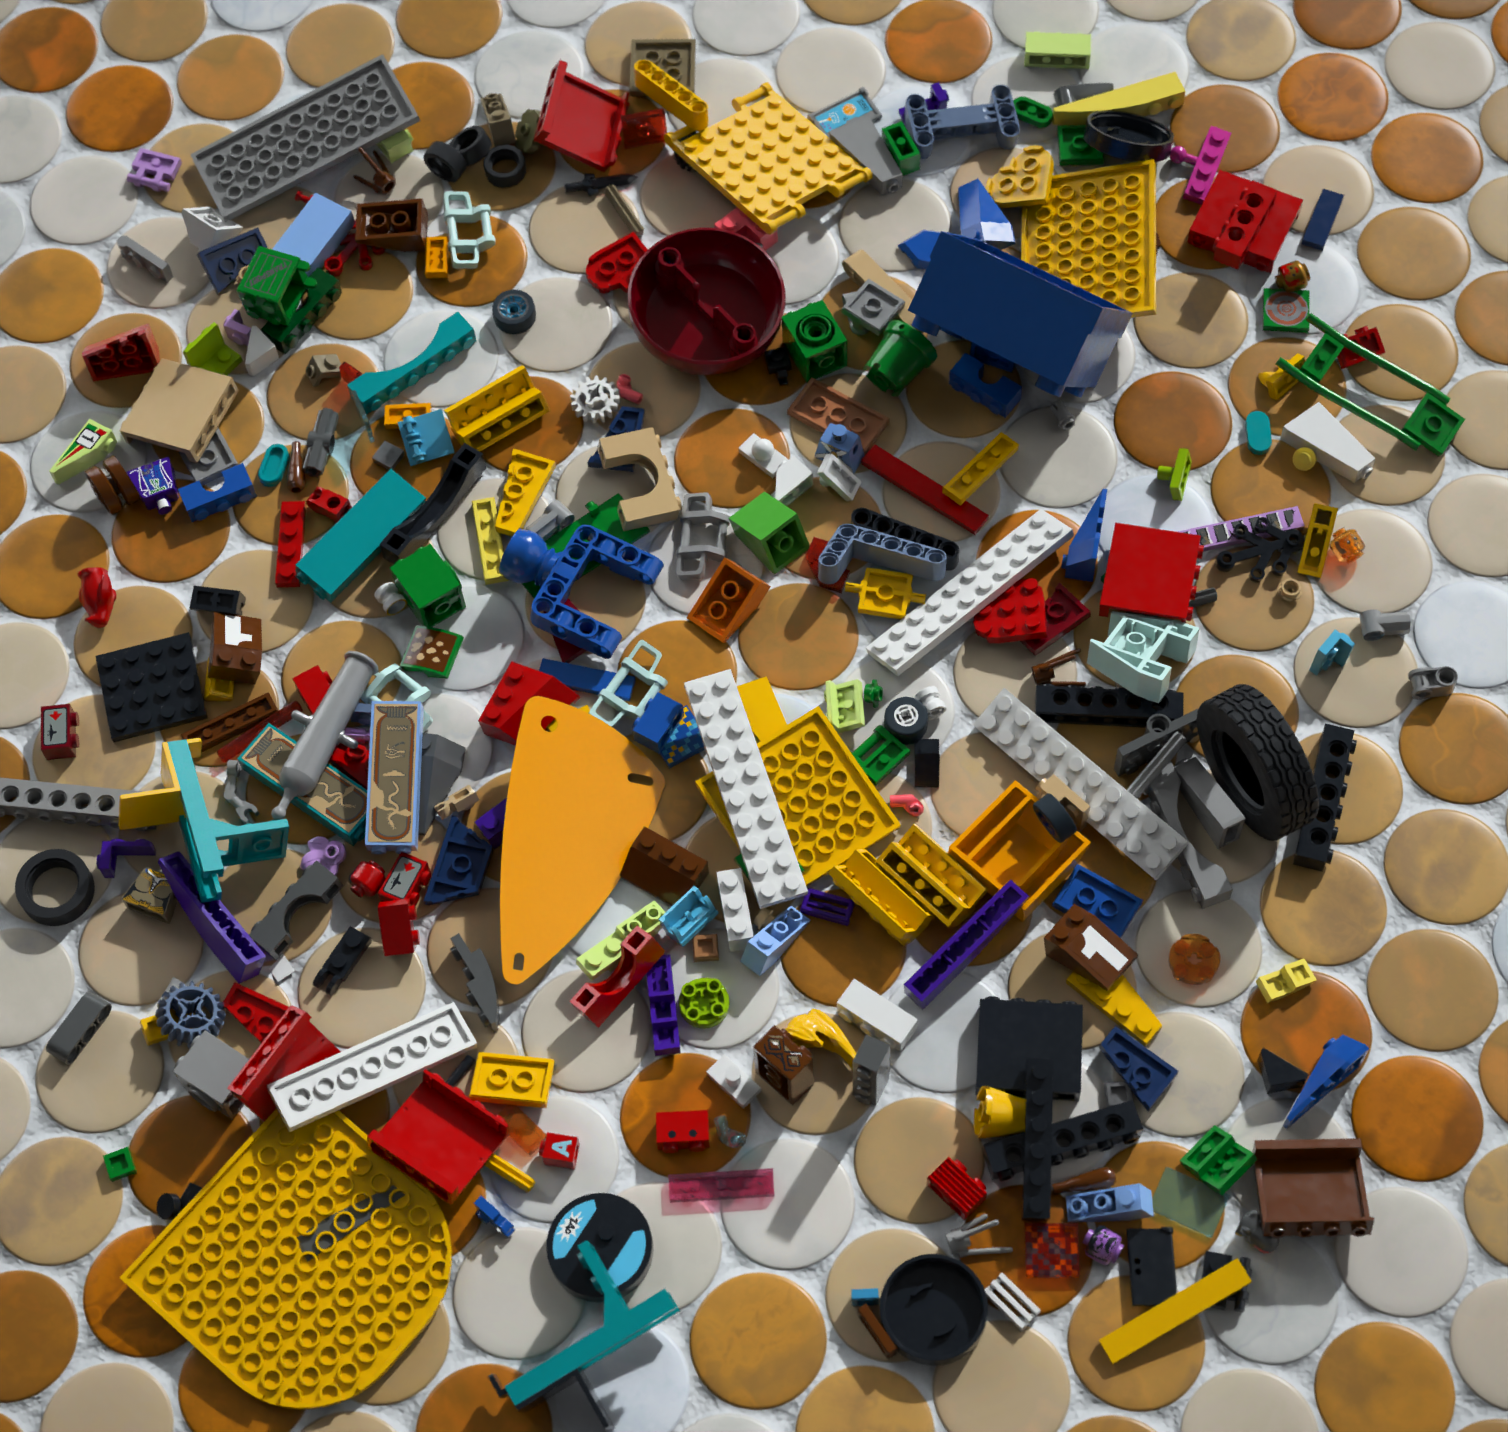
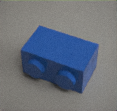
M658 692L654 699L650 698L648 700L644 714L641 718L638 717L634 721L632 731L634 741L660 753L684 717V709L682 704Z

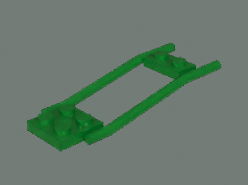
M1310 313L1306 321L1325 334L1300 369H1297L1282 357L1278 359L1275 365L1312 391L1396 437L1414 451L1421 444L1440 457L1465 421V418L1446 406L1451 398L1431 384L1348 339ZM1343 347L1426 392L1402 429L1395 427L1319 384Z

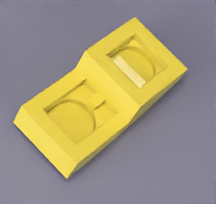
M1301 959L1284 965L1278 971L1261 976L1255 982L1266 1002L1270 1003L1315 983L1317 980L1306 960Z

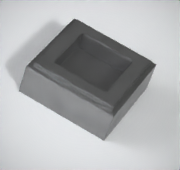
M384 441L373 455L372 460L387 470H394L405 453L404 450Z
M1125 1081L1104 1083L1107 1107L1133 1100L1132 1091Z

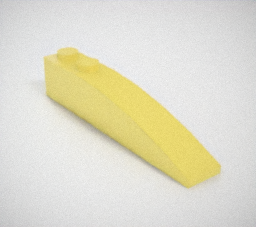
M1175 71L1053 108L1052 123L1053 125H1086L1087 118L1091 113L1107 110L1128 112L1144 117L1155 115L1159 112L1182 106L1186 91Z

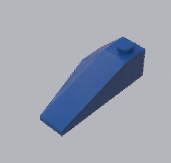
M979 179L958 187L962 236L979 239L1000 250L1016 244L1011 223Z
M1102 489L1071 542L1068 555L1063 554L1061 568L1066 569L1065 578L1093 582L1107 489Z

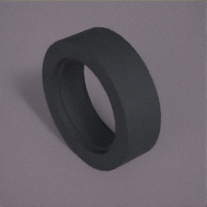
M49 849L32 856L21 867L15 882L16 897L24 911L31 919L46 926H61L78 919L90 906L95 892L93 876L84 861L75 853L64 849ZM62 867L70 869L77 874V890L73 897L65 904L47 908L34 902L32 896L33 886L38 877L47 870Z

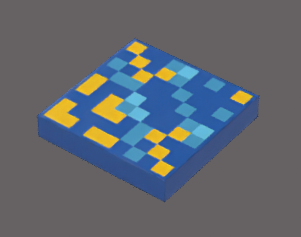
M687 705L683 707L684 717L659 753L669 769L705 750L695 717Z

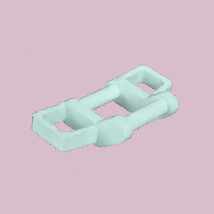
M446 191L443 197L444 220L447 222L449 235L448 251L451 255L452 266L455 269H475L478 266L479 253L492 248L496 244L495 237L492 235L489 217L491 215V208L488 204H481L473 208L468 192ZM449 200L464 201L466 209H450ZM481 220L482 237L477 240H458L456 223H475ZM456 253H474V260H458Z
M640 640L630 655L623 659L621 668L606 689H602L598 694L599 698L589 711V714L611 727L623 716L635 720L638 717L641 718L645 712L644 709L650 698L654 699L656 694L661 689H665L668 684L665 678L653 673L662 657V653L644 640ZM639 649H644L655 658L649 671L632 660ZM629 672L651 686L637 707L627 704L614 695ZM602 700L620 712L610 722L595 712Z
M394 663L380 673L374 674L376 678L363 692L361 700L366 704H372V701H381L376 696L388 682L395 678L414 692L406 701H421L423 703L430 697L431 691L427 687H422L402 671L398 664ZM425 710L423 713V733L433 722V719Z

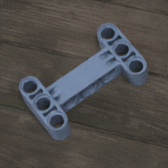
M999 84L993 87L989 104L927 110L926 101L921 95L912 94L906 99L904 109L906 128L921 153L920 159H926L931 155L933 142L937 139L995 133L1001 148L1010 150L1017 144L1020 126L1011 91L1005 85Z

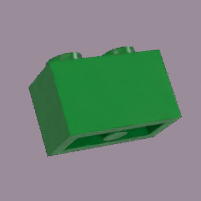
M900 121L882 128V139L899 167L902 176L920 170L921 153L904 123Z

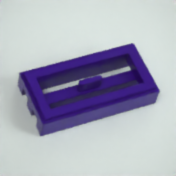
M807 888L808 895L804 896L800 908L802 914L845 926L849 925L850 917L855 907L853 900ZM810 896H811V897L818 898V899H821V900H825V901H829V902H832V903H836V904H840V905H843V906H847L848 908H847V909H843V908L836 907V906H833V905L828 904V903H822V902L814 901V900H811V899H809V898H810Z

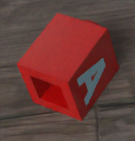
M547 1132L546 1140H541L539 1156H542L544 1165L575 1170L580 1148L578 1137Z

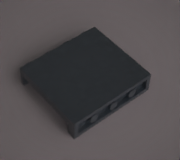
M995 996L980 999L975 1095L978 1094L982 1086H989L1008 1094L1025 1098L1026 1059L1041 1058L1054 1059L1053 1100L1079 1101L1081 1095L1083 1005L1077 1004L1074 1001L1051 1003L1050 1000L1040 999L1036 1002H1029L1023 998L1000 1000V998Z

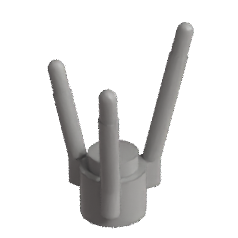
M983 1214L965 1225L951 1230V1233L945 1234L951 1254L958 1253L960 1258L968 1255L1009 1253L1013 1251V1248L967 1249V1247L971 1246L970 1236L999 1224L998 1220H994L968 1230L987 1219V1214Z

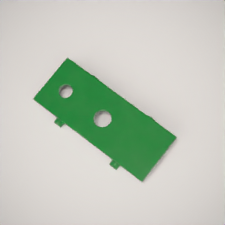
M618 493L599 506L593 501L587 503L585 507L589 513L545 542L548 550L554 548L555 553L562 552L579 526L591 525L627 543L633 544L648 534L650 529L645 526L623 531L617 508L619 501L624 499ZM594 560L590 561L581 577L601 565V563ZM534 581L521 583L529 594L535 598L540 590V586H536Z

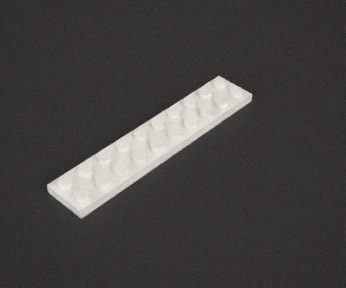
M1038 510L927 598L925 604L921 603L907 614L905 618H902L866 647L867 653L895 675H901L1074 536L1073 529L1044 510Z
M731 669L684 682V688L759 908L763 909L808 895V889Z
M1003 688L974 722L973 726L1039 782L1044 778L1049 779L1053 774L1090 805L1089 816L1086 821L1156 881L1189 844L1178 832L1007 689Z

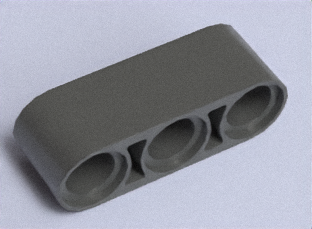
M91 991L85 993L50 1038L46 1046V1052L67 1065L73 1063L110 1014L112 1004Z

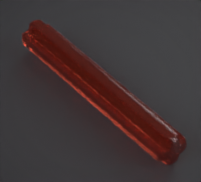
M296 700L289 703L217 750L218 757L222 762H227L250 745L268 723L279 728L293 719L291 714L294 710L303 712L301 705Z

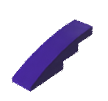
M668 954L662 955L647 972L655 1056L681 1053L671 956Z

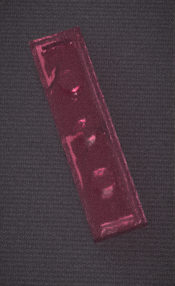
M773 1168L668 1175L670 1203L775 1196Z

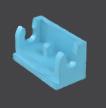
M693 886L658 920L668 937L684 947L719 912L715 909L707 895L703 897L700 890Z

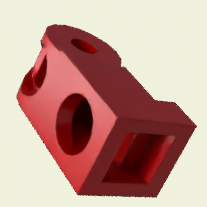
M317 487L306 501L310 509L334 520L335 524L352 508L349 499L322 487Z

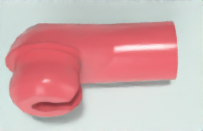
M620 375L616 382L620 397L640 404L643 394L632 390L629 375Z
M911 794L890 795V808L903 807L914 817L920 816L923 813V805L915 796Z

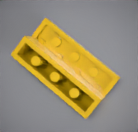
M523 365L444 410L451 424L450 429L462 446L466 443L479 452L550 411L542 392L534 387L526 367Z
M916 824L910 827L898 843L891 842L876 860L878 864L948 927H956L974 912L976 904L989 890Z
M866 849L855 850L844 865L833 866L828 874L833 878L834 884L844 890L874 921L884 927L891 937L897 939L903 946L908 945L926 929L935 915L876 862L877 859Z

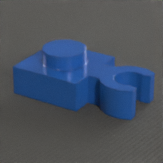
M482 1196L474 1202L477 1209L475 1214L483 1223L487 1225L490 1222L506 1237L509 1238L515 1231L514 1225L504 1218L494 1206Z

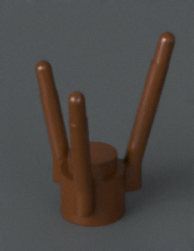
M359 147V152L376 171V174L373 176L374 184L357 175H354L353 178L370 187L377 194L380 192L384 194L389 193L395 187L396 179L390 174L377 151L374 150L372 153L382 170Z
M1077 648L1050 661L1032 666L1035 684H1052L1060 687L1068 685L1086 686V682L1051 681V679L1055 678L1053 668L1076 658L1075 655L1080 653L1081 649Z

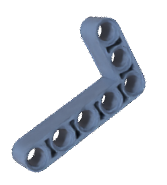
M842 524L837 528L818 559L819 580L824 584H833L840 579L852 558L928 580L939 581L946 574L947 556L944 551L857 525Z

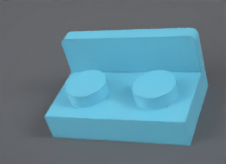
M1335 629L1318 649L1309 671L1317 676L1322 669L1327 671L1333 662L1343 667L1355 643L1352 642L1348 635L1340 633Z

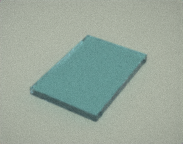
M1166 1167L1152 1198L1153 1212L1212 1238L1230 1195L1225 1193L1222 1196L1206 1184Z

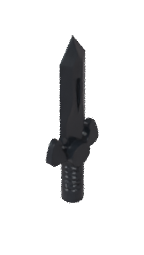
M586 173L584 174L585 179L582 182L564 184L566 193L584 190L588 192V196L598 194V189L606 188L611 184L615 186L630 184L637 176L624 173L595 178L594 174Z

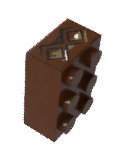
M775 1025L753 1046L755 1072L793 1106L814 1084L812 1053L803 1045L799 1047L794 1043L792 1035L783 1028L780 1030Z

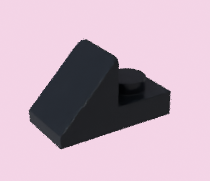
M915 739V787H939V739Z

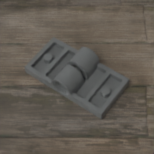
M1198 709L1173 721L1163 714L1152 715L1147 721L1143 736L1117 749L1114 770L1118 777L1125 773L1130 775L1137 771L1139 766L1145 763L1149 764L1175 732L1183 735L1187 740L1186 743L1198 741Z

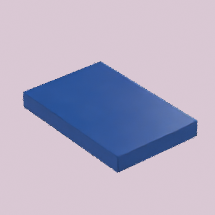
M1077 864L1053 901L1052 907L1066 913L1073 904H1076L1095 915L1121 938L1141 907L1143 900Z

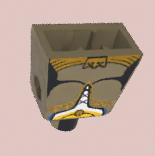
M144 868L124 894L122 901L127 909L170 924L178 899L161 868L159 871Z

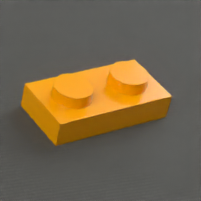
M431 403L385 405V429H399L397 422L403 421L404 417L412 416L413 418L432 412Z

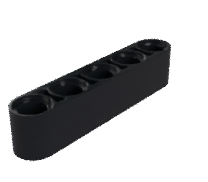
M857 508L852 512L851 524L880 532L879 530H887V532L881 533L898 538H908L909 541L940 549L946 554L952 555V557H947L946 571L953 570L958 566L959 546L955 542L866 508ZM863 521V522H866V523H865V524H859L858 522Z

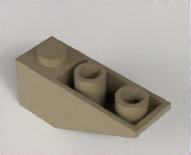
M490 93L480 98L494 146L516 143L511 117L502 94Z

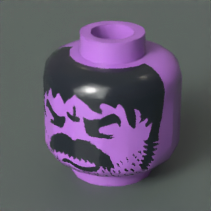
M1102 1225L1098 1226L1095 1231L1089 1229L1082 1242L1087 1245L1085 1254L1104 1266L1110 1264V1262L1115 1264L1124 1247L1121 1244V1236Z

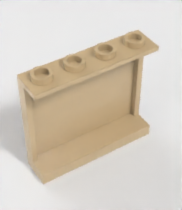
M162 358L154 368L152 376L147 384L144 385L142 393L133 404L132 410L126 420L123 421L119 431L128 444H131L133 439L183 452L189 461L198 463L239 389L230 376Z

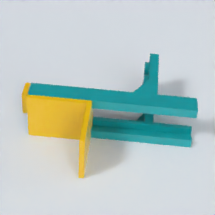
M201 738L163 742L160 775L164 789L120 795L118 822L120 830L179 822L201 903L221 900L222 890L218 877H223L225 866L286 857L289 833L287 819L236 826L209 818L192 759L201 756ZM229 839L228 851L219 850L216 841Z

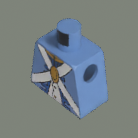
M830 423L819 440L815 458L823 461L826 454H833L854 474L864 457L860 436L847 430L842 424L835 425Z

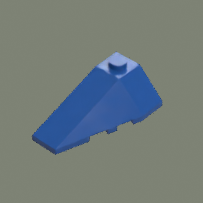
M1342 1035L1337 1040L1331 1038L1322 1047L1324 1050L1323 1054L1283 1124L1286 1130L1361 1066L1369 1050L1367 1045Z

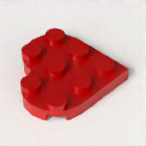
M634 231L589 257V262L586 266V277L589 283L601 293L606 294L618 288L628 293L633 269L648 250Z
M1034 578L1019 579L999 595L996 601H992L974 616L973 621L976 634L987 639L988 643H1007L1047 638L1045 598L1042 587L1038 585V581Z

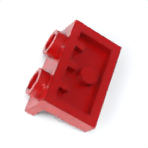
M1368 326L1354 330L1355 335L1348 337L1347 333L1342 334L1377 355L1386 353L1377 327L1368 329ZM1345 347L1337 356L1341 369L1367 360Z

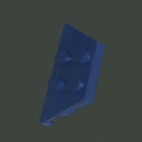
M452 815L424 898L425 905H433L480 894L494 850L488 842L480 839L471 828L468 829L456 816Z

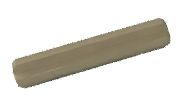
M613 184L605 188V195L630 232L634 231L637 237L644 234L643 226L616 186Z

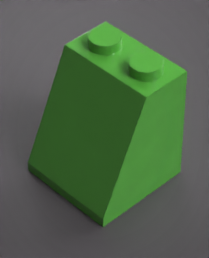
M765 491L729 517L735 535L773 574L779 572L811 548L798 514Z

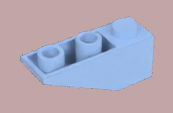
M790 906L748 941L740 962L761 976L775 964L810 923V919L793 906Z
M1140 1183L1066 1196L1067 1219L1069 1223L1130 1221L1154 1217L1152 1192Z

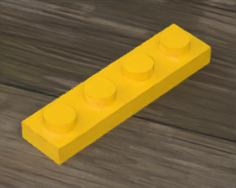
M1000 432L943 487L942 493L961 506L1018 451L1019 444Z

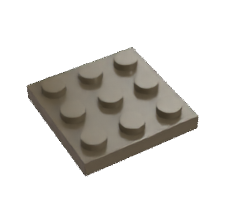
M696 39L631 40L630 97L647 96L635 86L634 64L640 60L651 61L695 94Z

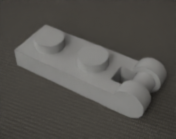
M120 236L117 239L118 247L121 249L120 252L124 259H133L137 266L140 268L145 267L155 278H161L167 283L173 278L168 263L128 236Z

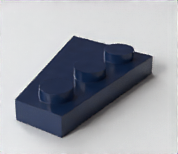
M622 406L609 426V431L605 437L641 430L645 409ZM598 450L589 458L587 462L588 467L603 469ZM625 464L607 469L634 472L635 464Z
M1116 1026L1100 1044L1099 1049L1148 1112L1178 1075L1179 1071Z

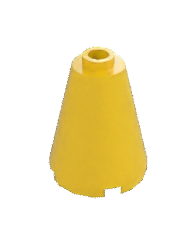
M982 1086L976 1100L981 1102L978 1109L974 1110L975 1135H978L977 1138L1001 1137L1025 1132V1099L989 1086Z

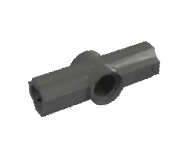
M329 408L319 410L314 430L308 434V451L302 469L311 477L323 475L328 455L332 454L334 450V434L339 415Z

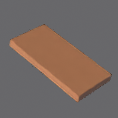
M812 377L787 410V415L821 433L825 432L830 423L844 425L847 430L860 436L864 456L890 422V418Z

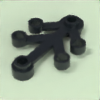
M1261 517L1255 523V530L1259 533H1267L1278 539L1270 542L1249 532L1246 525L1237 524L1233 529L1234 538L1238 540L1243 539L1255 545V547L1235 553L1222 551L1218 554L1215 565L1218 570L1228 572L1232 570L1235 563L1260 556L1257 565L1249 573L1250 580L1257 583L1262 581L1265 575L1264 570L1273 552L1283 549L1279 560H1276L1271 567L1274 575L1281 576L1287 570V562L1292 552H1298L1304 546V536L1295 529L1283 531L1270 525V521L1267 518ZM1259 523H1265L1266 528H1261L1259 526ZM1242 529L1244 534L1240 535L1236 530ZM1294 537L1297 542L1292 543L1289 538ZM1228 557L1230 562L1226 563L1222 558ZM1281 565L1283 570L1278 571L1275 566ZM1253 572H1259L1261 577H1255Z

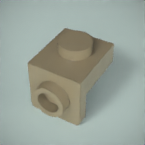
M337 354L312 355L306 367V375L313 387L319 386L322 378L342 377L345 372Z

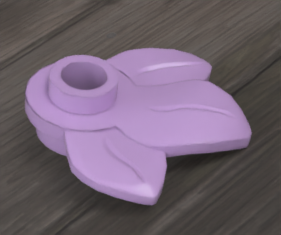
M321 836L309 840L308 847L311 851L303 856L300 868L305 870L306 867L313 865L317 860L336 876L339 864L346 858L345 846L339 841H329ZM335 848L336 853L330 856L331 851Z

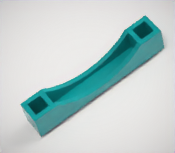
M457 311L439 324L432 342L412 361L387 371L366 372L347 384L351 398L366 415L379 409L382 404L391 398L397 397L401 391L415 385L419 379L433 373L437 367L446 361H451L455 355L464 349L470 348L476 342L474 328Z

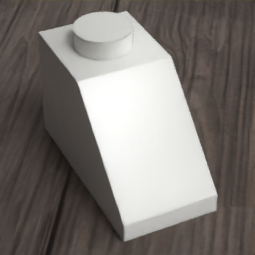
M792 456L788 461L784 460L781 462L776 472L775 499L786 506L813 485V473L795 456Z

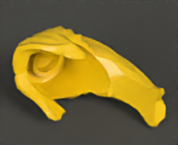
M811 1009L808 1014L798 1015L788 1023L785 1030L792 1035L793 1042L799 1047L801 1045L806 1048L824 1047L832 1053L835 1052L840 1055L853 1071V1060L857 1053L839 1026L824 1012Z

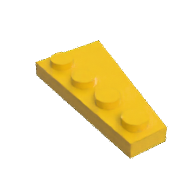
M513 448L507 483L503 490V500L500 503L496 520V532L513 536L519 528L523 529L556 468L555 461Z
M1072 972L1066 979V984L1145 1047L1162 1029L1160 1021L1123 974L1108 991L1075 972Z

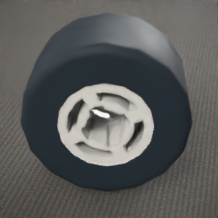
M900 697L890 702L884 715L885 729L904 745L914 744L915 739L923 738L927 731L928 713L922 702L912 697Z

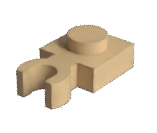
M467 785L448 796L449 800L437 804L434 808L443 820L456 810L460 812L472 808L475 802L479 801V798L471 786Z

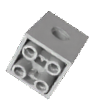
M205 1030L201 1036L198 1035L192 1041L191 1049L187 1054L177 1060L173 1073L188 1093L211 1111L216 1112L218 1110L232 1120L244 1105L227 1088L249 1059Z

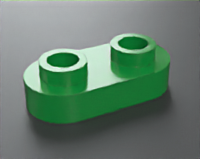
M1017 97L1013 100L1019 120L1038 128L1048 127L1052 123L1053 112L1048 106L1027 97Z

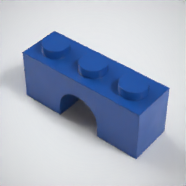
M965 353L950 370L949 384L956 391H961L970 396L974 402L988 407L992 413L1006 418L1021 400L1022 386L1004 375L994 384L982 382L984 363Z
M243 463L222 471L224 484L217 491L205 490L200 480L178 489L191 522L203 520L209 515L219 511H226L234 505L246 503L252 498L257 497Z

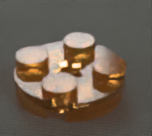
M1186 934L1182 936L1180 940L1171 946L1168 956V963L1173 977L1176 980L1191 985L1210 982L1220 965V952L1218 948L1206 936L1200 934ZM1192 954H1196V957L1201 959V962H1197L1196 965L1191 964L1187 958H1191Z

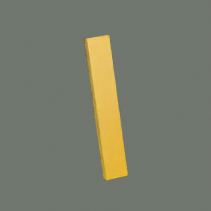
M1236 1258L1099 1339V1342L1111 1363L1115 1364L1252 1283V1280L1239 1259Z

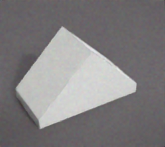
M252 326L245 360L249 376L257 375L279 359L275 345L257 326Z

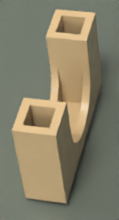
M653 427L599 439L597 450L603 469L625 464H637L646 468L655 480L656 487L650 493L619 501L617 512L623 531L676 520L679 511L682 510L681 500L679 496H675L673 490L675 489L674 479L667 472V458L665 455H662L660 450V437L655 435Z

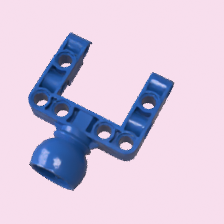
M591 525L579 526L565 549L555 553L554 548L548 550L546 542L537 533L519 528L505 549L500 562L499 573L512 582L529 583L534 581L536 586H540V590L531 606L530 619L532 624L605 659L611 658L622 639V635L616 629L565 605L570 595L571 587L576 579L579 580L588 563L593 560L609 567V570L634 581L636 579L648 585H652L656 581L664 567L663 562L656 556ZM582 631H587L589 634H584Z

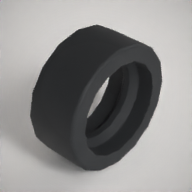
M471 126L460 131L451 140L449 145L455 148L463 156L467 166L479 162L487 155L492 142L483 128Z
M441 141L433 142L423 156L426 166L436 176L447 182L458 181L467 167L463 156L455 148Z
M499 145L492 148L484 158L485 176L496 187L510 188L518 185L526 174L525 158L522 152L511 145ZM509 159L518 164L509 173H498L492 170L493 165L501 160Z

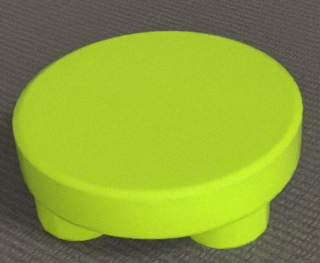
M698 978L684 984L678 1001L683 1019L691 1026L702 1029L711 1028L721 1023L727 1016L730 1005L726 989L715 978Z

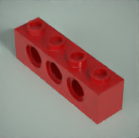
M1252 180L1248 188L1244 187L1240 196V204L1234 205L1230 215L1232 217L1231 220L1225 221L1221 231L1223 233L1221 238L1217 237L1212 246V250H1215L1213 260L1234 269H1239L1275 204L1276 189Z

